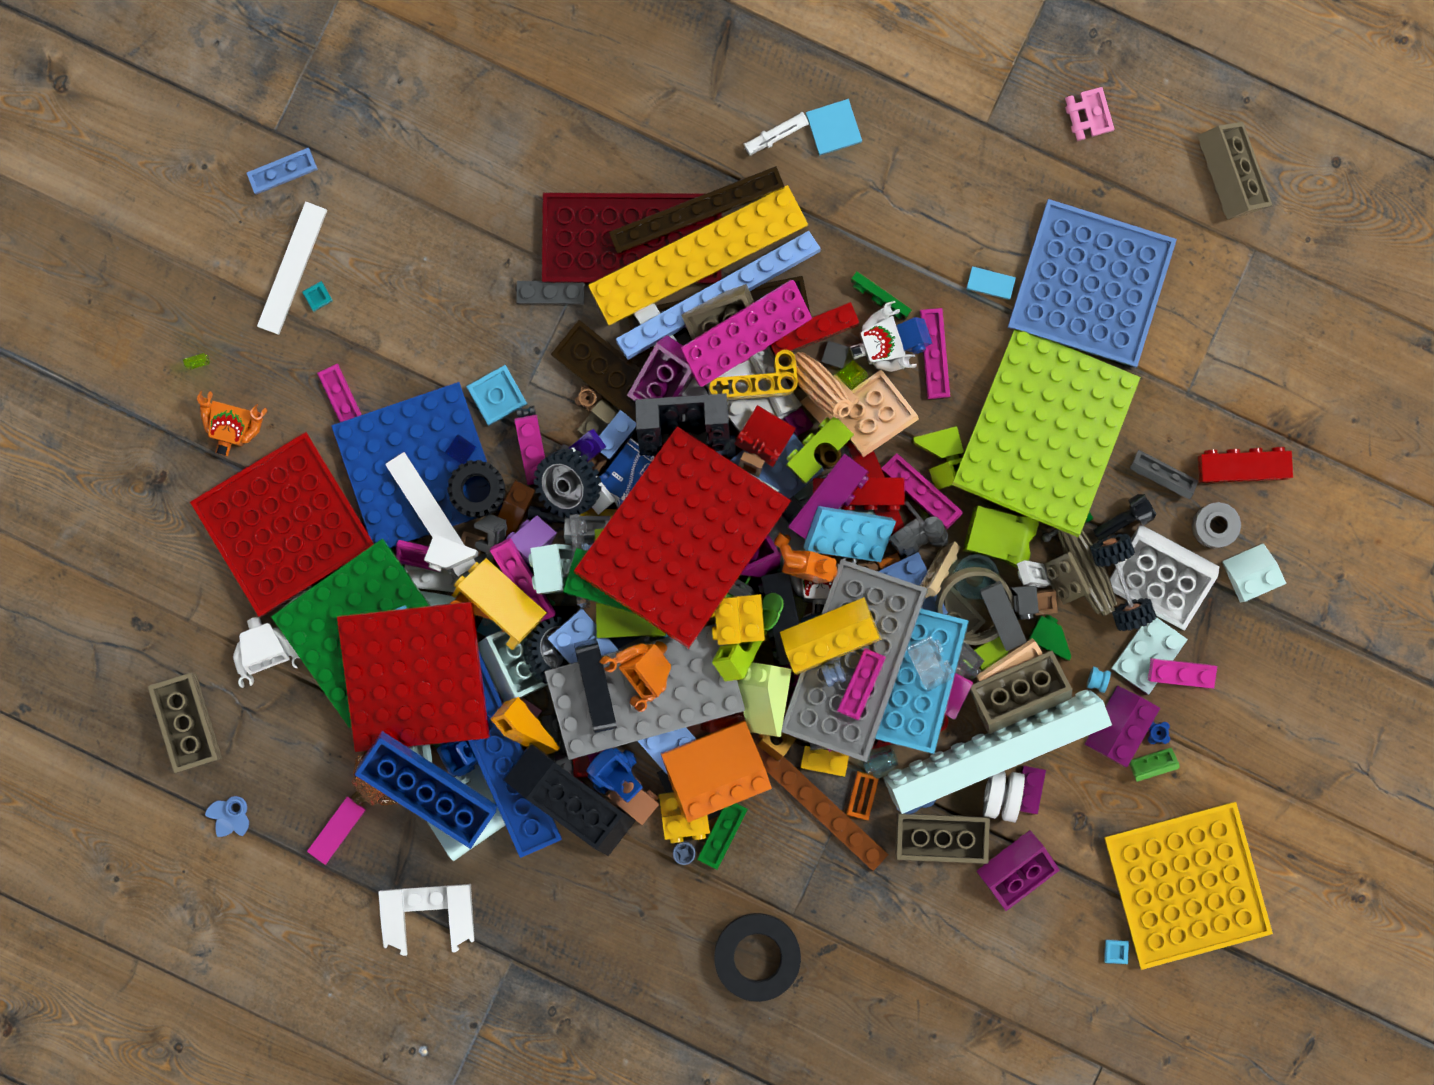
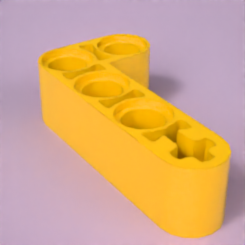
M789 350L778 352L774 359V373L718 377L711 381L708 393L709 395L718 394L716 390H713L717 384H720L721 388H728L729 383H732V394H729V389H724L721 393H727V400L791 395L796 389L798 382L795 355ZM782 356L788 357L791 364L783 367L779 364V358ZM762 380L767 381L770 384V389L767 391L760 390L758 382ZM781 380H791L792 388L784 389L781 386ZM743 382L747 385L748 390L740 393L736 390L735 385Z

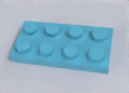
M818 506L803 548L806 551L881 562L896 521L891 517Z

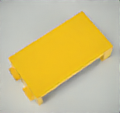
M485 558L480 564L476 562L468 570L470 574L466 578L461 576L454 584L456 589L451 596L456 598L460 593H463L510 636L506 645L513 650L541 622L547 612Z

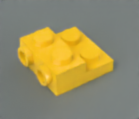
M761 594L725 597L712 615V617L716 618V626L712 627L713 640H718V645L765 641Z
M674 792L659 794L665 840L670 839V843L684 842L683 837L692 836L693 840L706 838V834L710 833L708 815L687 822L681 815Z

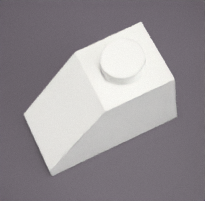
M434 535L424 560L429 563V568L441 572L442 568L450 570L478 557L479 552Z

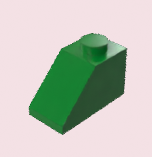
M1048 614L1045 617L1039 616L1027 641L1033 638L1042 649L1048 652L1053 651L1054 655L1070 661L1072 656L1062 626L1057 624L1058 620Z

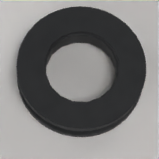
M751 913L738 917L724 928L716 943L714 961L719 979L731 993L744 1000L761 1002L774 999L790 988L799 973L801 953L797 938L787 924L772 915ZM749 935H766L779 946L781 953L780 965L769 978L752 980L743 976L736 968L734 961L735 949L739 942Z

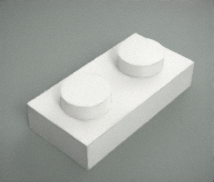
M1025 560L1017 563L1019 569L1018 577L1023 585L1040 588L1051 585L1044 564Z

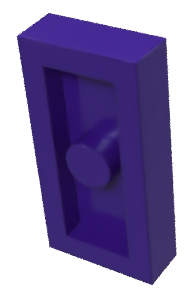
M592 429L568 449L574 447L576 451L581 452V456L586 455L589 457L587 460L589 462L604 450L606 445L595 430Z

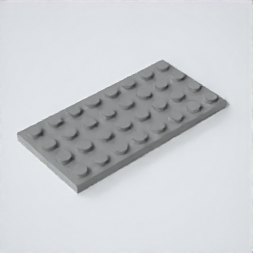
M841 559L837 576L833 580L822 614L865 597L882 640L824 663L831 665L835 660H839L846 677L844 682L838 681L834 683V686L828 687L821 669L822 665L800 673L781 732L867 762L928 589ZM866 648L885 656L886 660L858 721L837 710L862 652Z
M716 624L705 626L689 649L670 636L644 643L655 644L656 641L665 643L667 651L664 656L671 664V670L667 677L666 690L651 702H646L647 708L643 712L637 711L629 703L633 696L640 695L619 669L621 664L618 663L613 672L604 670L616 720V729L594 733L578 662L546 670L545 675L568 759H574L745 711L737 680L725 682L712 663L719 647L724 646L718 645V640H713L712 627L716 626ZM622 650L604 654L601 657L609 656L614 658ZM610 661L607 664H603L604 668L610 665Z

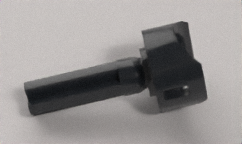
M1137 494L1128 499L1130 503L1129 510L1095 528L1093 531L1098 540H1103V538L1119 531L1136 519L1143 526L1153 521L1156 512L1145 494Z

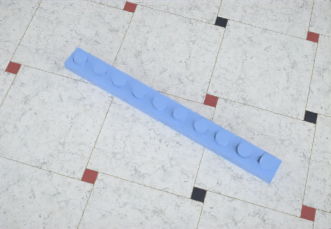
M807 231L616 338V342L627 360L654 346L666 335L671 336L686 328L682 318L683 313L725 291L747 284L749 291L819 253L821 248L811 233Z

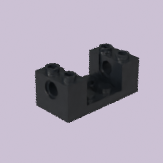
M727 393L635 400L636 430L640 456L657 455L662 448V432H673L677 426L682 430L697 431L706 429L708 447L715 451L731 449Z

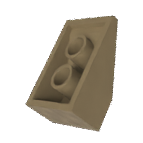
M747 284L725 291L683 313L682 318L691 339L694 340L754 303Z

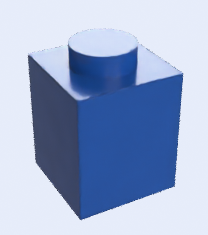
M914 317L896 325L904 351L918 354L925 351L927 346L933 344L925 319Z

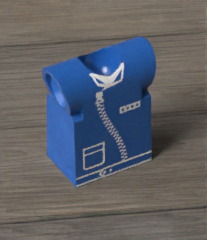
M632 438L606 472L600 476L602 484L615 498L616 501L614 502L617 508L620 507L655 458V456H640L639 445Z

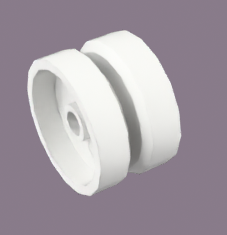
M1005 771L989 777L984 793L983 816L995 819L999 815L1002 806V819L1015 823L1021 806L1025 775L1012 772L1008 777L1007 783Z

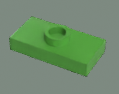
M1172 747L1133 759L1129 763L1136 782L1180 768Z

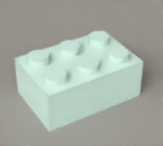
M553 544L530 548L529 563L534 570V576L532 577L534 590L537 591V594L563 593L575 554V545Z
M501 630L479 641L478 649L503 702L516 697L522 698L547 686L548 683H542V678L537 679L534 677L536 675L535 671L532 673L529 671L531 665H526L525 660L528 657L524 656L523 651L526 649L524 642L528 639L525 637L511 650L506 645L510 636Z

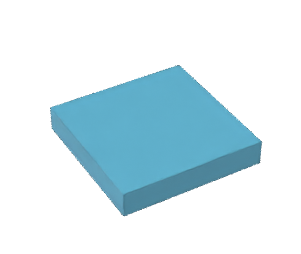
M849 99L806 112L819 156L862 143Z
M506 365L466 386L488 426L517 411V408L528 405Z

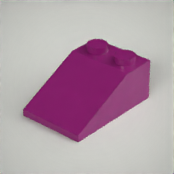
M668 335L658 341L627 396L634 401L637 399L681 397L694 378L681 351L683 345Z

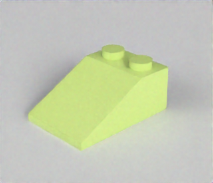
M751 663L744 679L738 680L745 711H743L750 732L781 737L792 669Z

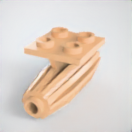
M804 352L794 354L797 384L808 395L800 401L801 404L819 423L826 417L832 419L833 417L843 418L847 416L852 406L859 401L858 397L836 374L832 375L821 363Z

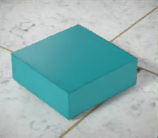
M322 281L302 291L313 312L333 302Z

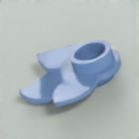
M234 796L227 801H216L206 810L205 816L217 819V837L227 836L233 831L243 836L249 828V820L246 816L247 803L241 797ZM235 803L240 806L238 812H235L232 808Z

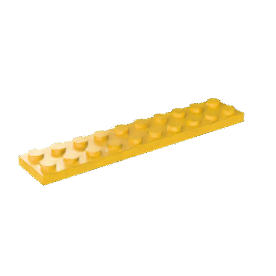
M787 185L784 189L773 192L589 284L588 287L608 326L807 227L808 223Z

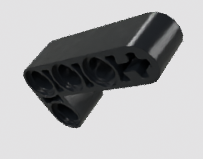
M594 638L574 643L594 733L616 729L617 725L604 666L600 663L602 657L598 641Z

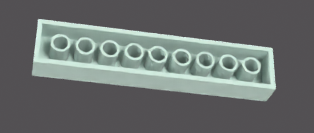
M1082 690L1076 693V696L1070 700L994 733L975 735L971 741L956 743L945 752H935L926 760H916L910 763L907 768L892 770L888 773V776L883 777L892 801L903 814L1109 727L1112 724L1104 702L1091 690Z

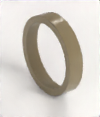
M969 567L952 574L941 585V590L937 594L935 602L936 612L943 614L942 607L945 596L954 584L970 576H986L996 582L1001 581L1014 611L1013 595L1006 582L997 573L982 567ZM994 625L981 633L965 634L963 644H984L994 640L999 634Z

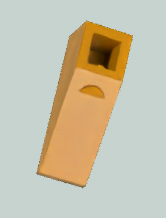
M519 697L505 701L491 717V721L505 737L528 747L532 743L546 754L560 749L554 738L549 735L540 721L535 718Z

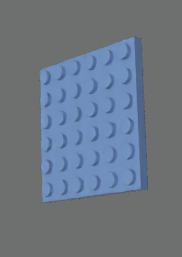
M1048 199L1007 328L1027 332L1136 368L1177 239Z

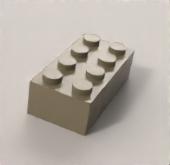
M188 673L148 686L174 773H180L221 760V752L197 674Z
M897 813L895 858L897 860L988 864L990 818L982 816Z

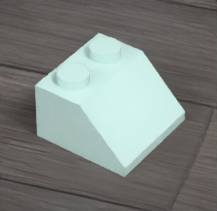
M1264 543L1222 561L1240 603L1286 584L1277 562Z

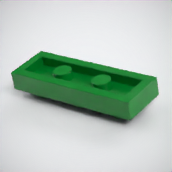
M856 271L852 277V287L862 294L866 292L871 295V300L880 307L888 302L895 301L891 305V310L900 309V312L893 316L899 320L901 317L905 320L907 319L912 309Z
M735 803L722 809L697 860L718 870L748 808Z

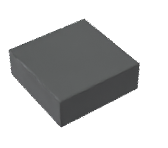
M828 341L821 363L843 369L849 347Z

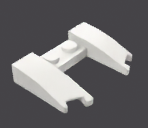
M471 884L379 891L384 948H387L389 944L401 949V955H407L405 912L448 909L452 952L458 951L459 947L457 945L467 939H470L471 942L475 941Z

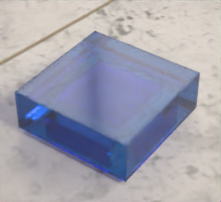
M458 434L445 453L460 464H465L477 447Z

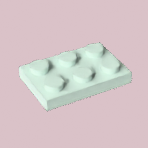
M1157 617L1155 620H1152V623H1147L1144 627L1140 626L1111 667L1112 670L1147 695L1150 694L1157 682L1148 681L1150 659L1174 660L1188 640Z

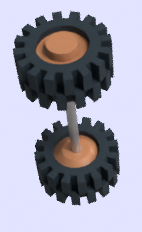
M1127 534L1112 535L1110 538L1106 537L1103 538L1104 540H1099L1097 543L1092 544L1090 550L1096 566L1104 567L1105 565L1111 566V564L1116 566L1127 599L1124 605L1120 604L1112 612L1117 629L1119 631H1131L1133 628L1138 629L1140 626L1144 627L1147 623H1152V620L1156 619V614L1151 599L1139 598L1138 600H1131L1119 564L1120 561L1123 562L1125 559L1131 558L1135 553L1130 536Z

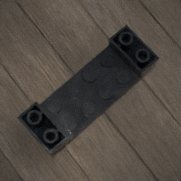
M532 743L529 744L503 778L506 783L525 799L591 847L607 856L612 853L636 821L619 807H615L562 768Z

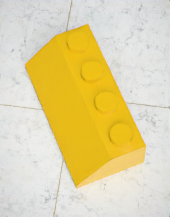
M865 597L780 632L786 655L794 674L797 675L882 640Z

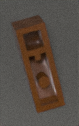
M516 480L498 515L499 518L506 520V538L512 532L517 533L529 509V505H531L536 495L534 489Z

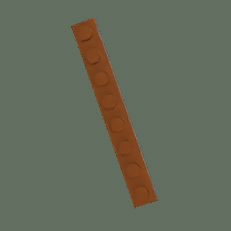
M753 733L751 736L766 771L874 871L889 854L785 757L777 761L757 746L761 739L758 737L759 733Z

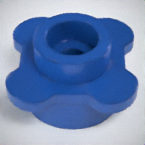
M1152 722L1148 729V742L1150 744H1155L1156 742L1169 743L1168 729L1170 725L1167 722H1162L1161 724Z

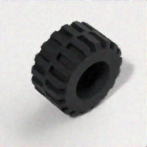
M482 460L467 461L465 464H460L458 469H454L451 478H449V486L447 487L449 499L453 506L467 517H487L491 513L496 512L504 501L503 498L506 492L504 480L499 471L488 462H482ZM474 476L485 478L490 485L488 497L478 503L469 501L463 492L465 482Z

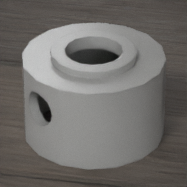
M1220 502L1208 504L1199 509L1193 517V535L1204 547L1216 549L1228 546L1240 534V516L1228 504ZM1221 516L1226 520L1227 529L1225 532L1218 534L1212 531L1210 528L1212 518Z

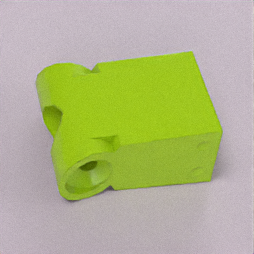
M976 506L973 508L962 551L1005 561L1018 569L1017 563L1024 560L1029 561L1030 559L1029 542L1036 535L1039 521L1030 517H1018L982 506Z

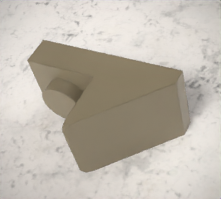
M603 398L591 410L590 415L577 430L582 435H585L588 431L594 429L598 436H600L620 410Z

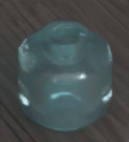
M884 746L871 750L868 761L863 762V765L868 775L872 773L875 778L879 779L887 776L890 771L895 770L899 763L894 750Z

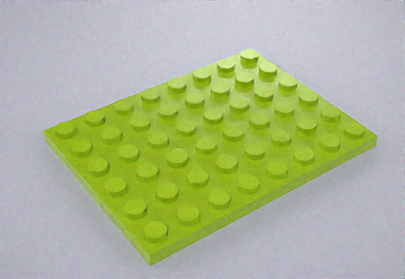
M1014 329L952 485L1079 537L1141 377L1057 342Z

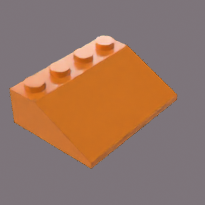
M745 720L661 753L681 815L687 822L772 789L766 769Z

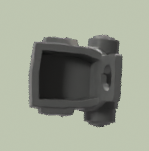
M905 501L906 508L915 519L889 538L890 544L902 558L905 556L909 557L919 552V548L928 542L935 547L946 546L948 544V533L943 522L937 517H929L924 521L910 503Z

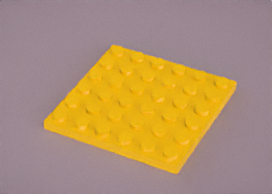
M1236 802L1104 837L1141 970L1273 934Z

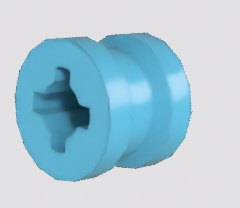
M1093 666L1087 681V688H1097L1100 692L1105 693L1111 672L1107 670L1102 672Z

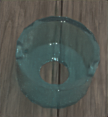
M980 554L969 555L960 560L953 571L954 574L965 568L982 567L992 570L999 575V570L995 563L988 557ZM983 576L982 583L977 587H973L964 578L953 586L964 598L981 600L983 598L979 590L996 583V581L990 577Z

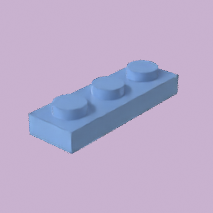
M308 147L249 171L247 176L254 193L257 195L314 172L318 168Z

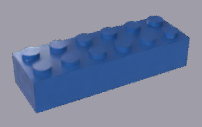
M383 731L362 759L355 772L357 777L469 849L472 848L496 813L497 805Z

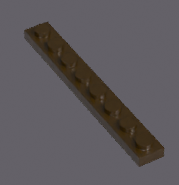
M777 166L610 231L609 234L616 252L619 254L784 189L785 186Z

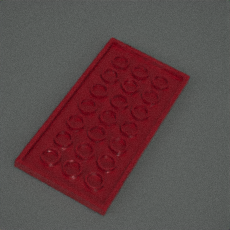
M543 193L542 282L593 283L721 219L722 213L617 254L609 234L610 231L704 194ZM721 270L694 284H714L720 281Z

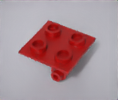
M757 405L734 444L748 453L758 455L765 463L774 467L796 428Z

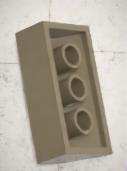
M1243 122L1219 125L1197 135L1200 141V148L1207 161V168L1212 175L1214 187L1219 195L1222 210L1227 220L1273 206Z
M1053 651L975 683L970 688L978 714L988 734L1070 700L1072 697V688Z

